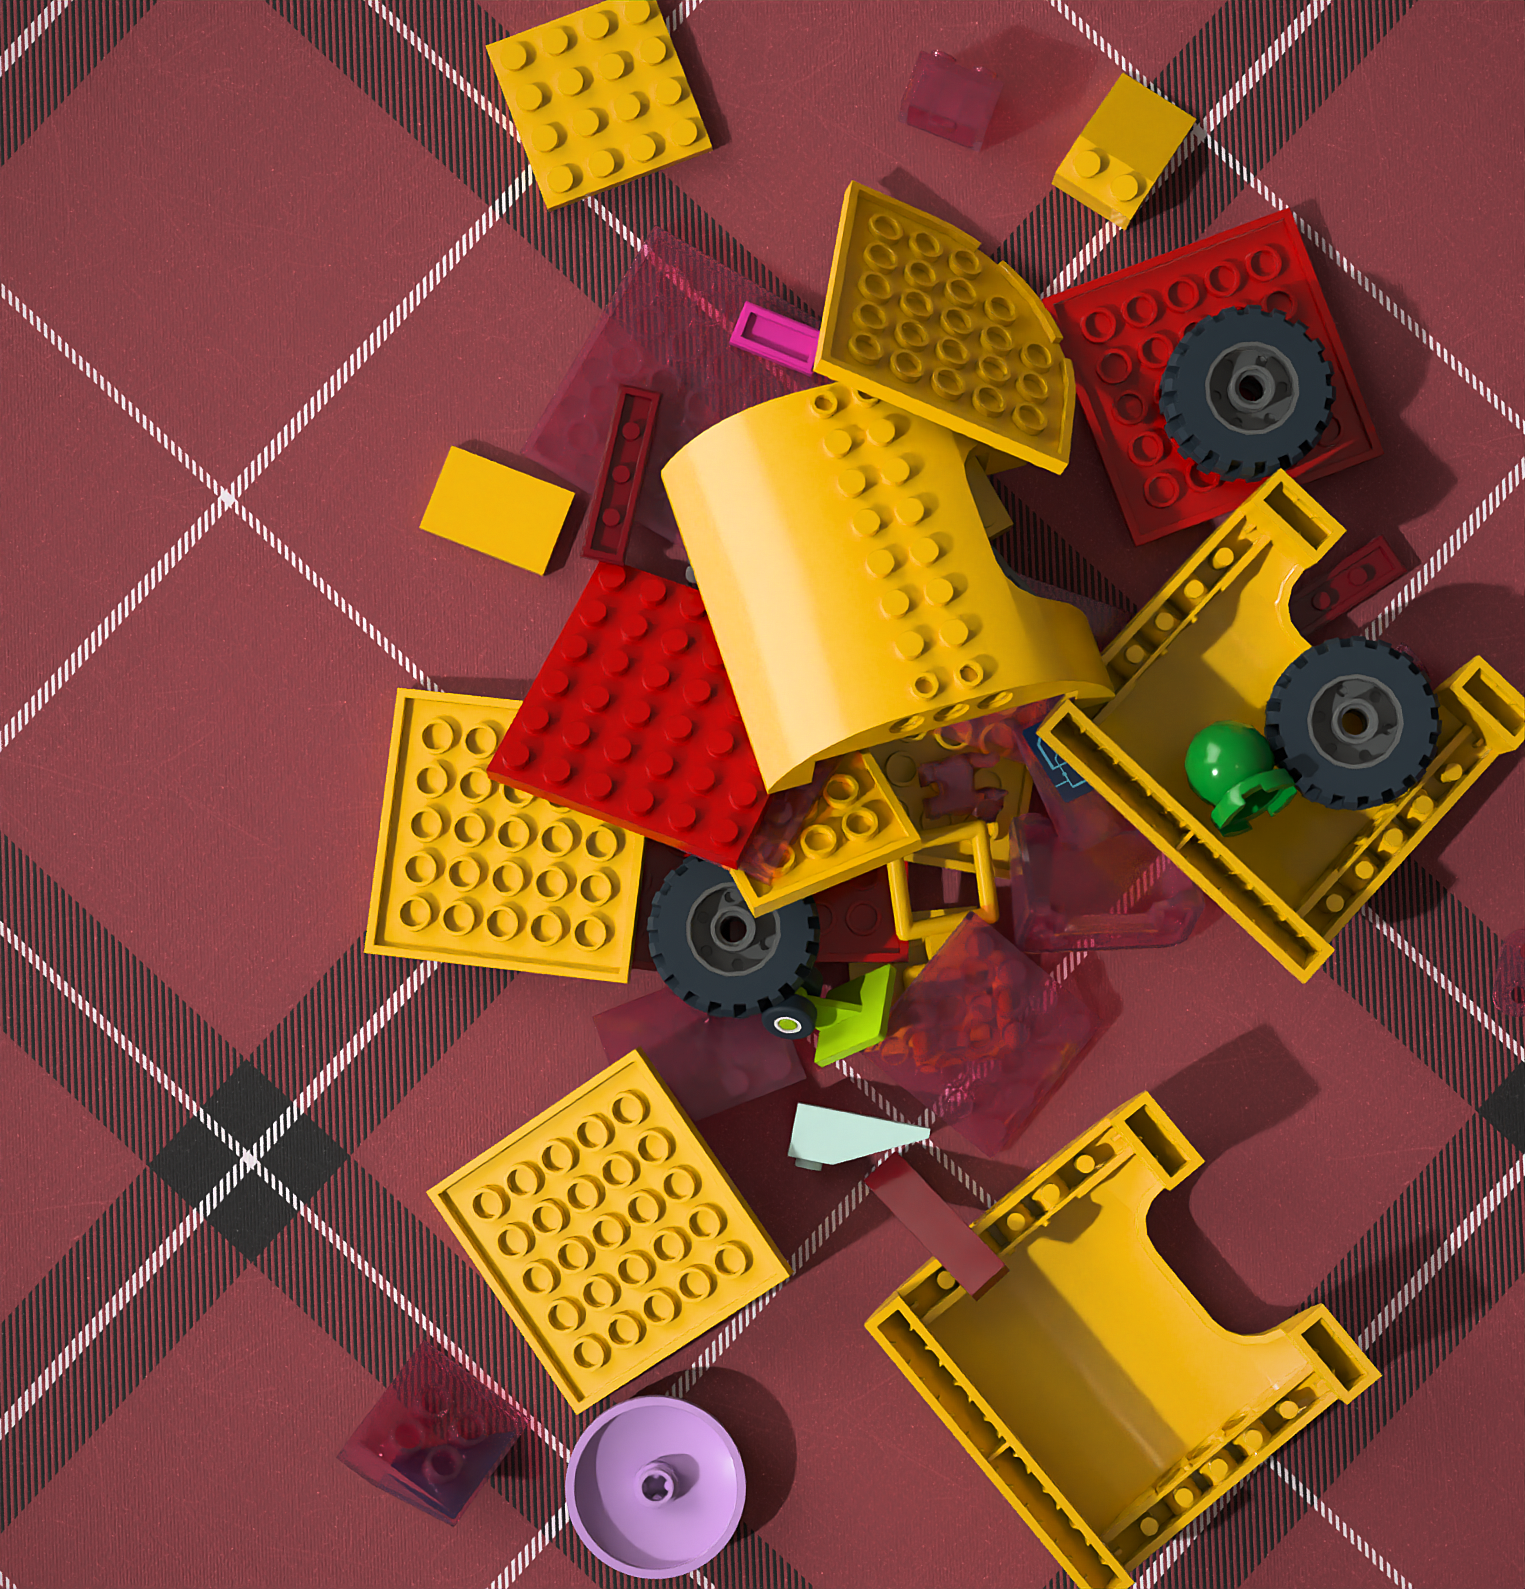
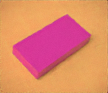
M746 301L729 344L812 377L820 330Z

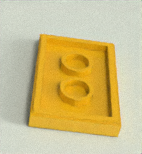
M451 445L419 528L544 577L576 494Z

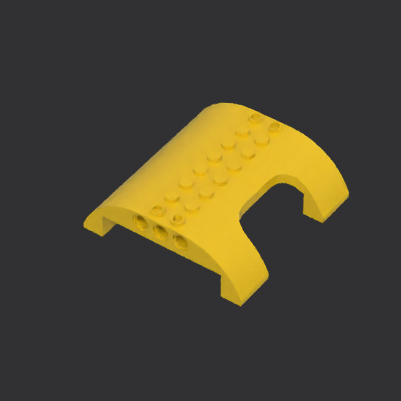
M834 382L769 400L721 421L686 444L661 470V477L690 564L694 570V576L767 794L811 783L815 761L1065 694L1066 698L1078 709L1115 700L1116 694L1086 615L1069 603L1030 594L1018 588L1005 576L995 559L967 483L965 464L975 455H977L986 475L1024 466L1027 464V461L1002 450H997L964 434L957 433L931 420L914 415L905 409L879 398H874L841 382Z
M1280 468L1202 543L1100 653L1116 694L1115 700L1078 709L1064 694L1040 724L1036 734L1302 984H1305L1335 951L1329 944L1332 939L1499 754L1516 750L1525 740V698L1480 655H1477L1433 690L1434 694L1437 693L1441 706L1438 708L1439 720H1442V733L1438 736L1436 745L1438 750L1434 760L1426 768L1427 772L1406 793L1380 806L1352 811L1326 808L1323 804L1311 802L1302 797V794L1297 790V794L1291 802L1275 816L1271 817L1268 811H1265L1260 816L1249 821L1253 828L1252 830L1234 837H1223L1210 820L1211 812L1215 807L1203 802L1190 789L1184 768L1186 751L1195 734L1216 721L1232 720L1250 724L1265 737V710L1273 690L1272 688L1290 663L1299 657L1301 653L1312 647L1291 622L1288 603L1292 587L1303 571L1316 564L1347 531ZM1352 713L1343 715L1342 726L1344 730L1349 734L1359 735L1362 731L1360 718Z
M1146 1090L1111 1111L1073 1139L968 1225L1010 1270L977 1302L932 1256L903 1282L864 1323L865 1328L1080 1589H1128L1135 1583L1129 1573L1333 1402L1339 1399L1348 1405L1382 1376L1322 1303L1312 1306L1264 1332L1239 1334L1221 1327L1191 1294L1155 1250L1147 1235L1146 1215L1152 1200L1164 1188L1171 1191L1205 1161Z

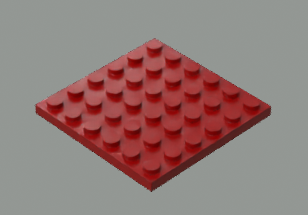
M1290 207L1041 300L1063 336L1059 345L1064 357L1072 361L1076 384L1075 395L1134 548L1234 512L1271 477H1264L1259 482L1246 483L1245 479H1236L1234 482L1220 480V474L1212 471L1207 475L1196 469L1198 463L1192 458L1188 457L1185 460L1179 454L1177 449L1180 446L1174 438H1168L1164 429L1167 422L1165 415H1160L1159 400L1162 397V390L1159 387L1161 377L1167 367V361L1187 332H1190L1199 321L1208 315L1211 317L1218 315L1222 309L1235 306L1236 310H1244L1247 305H1261V311L1271 313L1276 308L1286 312L1285 319L1293 324L1298 319L1309 327L1305 333L1311 340L1314 341L1319 338L1326 348L1322 352V356L1325 362L1331 361L1335 374L1331 377V385L1336 387V401L1331 406L1330 411L1333 413L1329 426L1322 433L1321 440L1302 460L1285 471L1300 487L1385 454ZM1239 388L1243 398L1255 401L1251 391L1246 388Z
M599 562L486 769L488 779L738 870L776 792L767 794L700 591L624 564V567Z

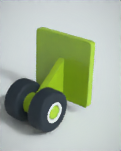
M891 964L884 965L829 990L826 998H821L823 976L813 966L805 982L795 993H781L785 999L783 1002L773 1007L769 998L767 999L762 1013L763 1026L777 1037L792 1040L805 1038L816 1028L820 1032L814 1062L820 1067H824L844 1059L885 1039L897 969Z

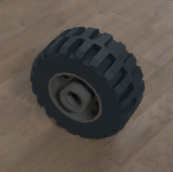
M1247 305L1244 310H1236L1235 306L1222 309L1216 316L1211 317L1208 315L1181 339L1167 361V367L1161 377L1159 389L1162 390V397L1159 400L1160 415H1165L1167 424L1164 426L1168 438L1176 440L1180 446L1177 451L1185 460L1190 457L1198 463L1196 469L1207 475L1211 471L1220 474V480L1234 482L1236 479H1245L1246 483L1259 482L1264 477L1272 476L1280 468L1286 471L1302 460L1317 445L1333 416L1330 410L1332 404L1336 401V387L1331 385V377L1335 372L1332 362H1325L1322 356V352L1326 348L1319 338L1312 341L1305 333L1309 328L1299 319L1293 324L1285 319L1286 312L1276 308L1271 313L1261 311V305ZM1239 388H1246L1251 391L1255 401L1243 398Z
M1351 636L1345 639L1337 637L1326 640L1315 647L1312 646L1301 653L1278 678L1266 705L1264 735L1275 756L1274 766H1277L1278 769H1286L1290 773L1296 784L1294 787L1302 794V797L1335 810H1366L1398 798L1406 793L1415 783L1419 782L1427 772L1426 768L1434 760L1438 750V746H1436L1438 736L1442 733V720H1439L1438 708L1441 706L1437 693L1434 694L1429 685L1431 679L1425 670L1420 671L1413 663L1415 659L1405 651L1401 653L1393 649L1391 643L1380 639L1378 641L1367 640L1366 636ZM1352 713L1360 718L1362 731L1359 735H1352L1344 730L1342 726L1344 714Z
M692 854L684 859V863L675 871H670L664 878L665 883L659 892L656 891L651 903L653 907L651 915L648 917L647 931L649 932L650 943L648 945L657 971L675 995L694 1009L703 1011L711 1016L744 1019L749 1018V1016L762 1014L768 998L773 1007L785 1000L781 993H795L801 987L811 972L815 960H817L820 947L819 914L812 895L754 918L727 866ZM732 921L743 923L747 927V932L742 940L731 943L723 938V930L727 924Z

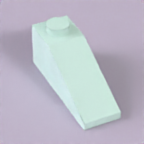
M798 1102L788 1156L796 1158L795 1166L821 1171L822 1163L834 1165L928 1139L931 1129L929 1127Z

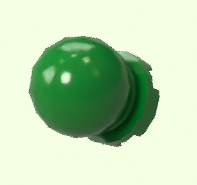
M1232 720L1216 721L1196 733L1186 751L1184 762L1190 789L1203 802L1215 807L1211 812L1210 820L1223 837H1234L1252 830L1253 828L1249 823L1250 820L1260 816L1265 811H1268L1271 817L1275 816L1297 794V790L1294 787L1296 784L1290 773L1286 769H1274L1275 756L1268 740L1252 725Z

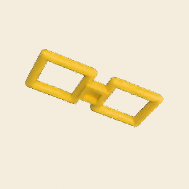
M976 819L917 831L921 838L922 848L971 839L981 908L913 921L904 857L886 864L897 937L902 941L925 937L928 963L907 967L902 973L915 1065L920 1070H928L1012 1052L1016 1049L1017 1039L1005 954L999 949L975 953L972 928L993 924L998 921L1000 916L988 826L985 821ZM989 969L998 1037L931 1050L921 983Z

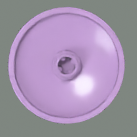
M645 1395L627 1399L610 1407L586 1428L576 1443L569 1460L565 1481V1495L569 1516L577 1534L598 1559L613 1569L627 1575L647 1579H664L696 1570L709 1562L725 1547L734 1534L742 1516L746 1496V1477L742 1457L734 1439L715 1416L699 1405L682 1398L667 1395Z

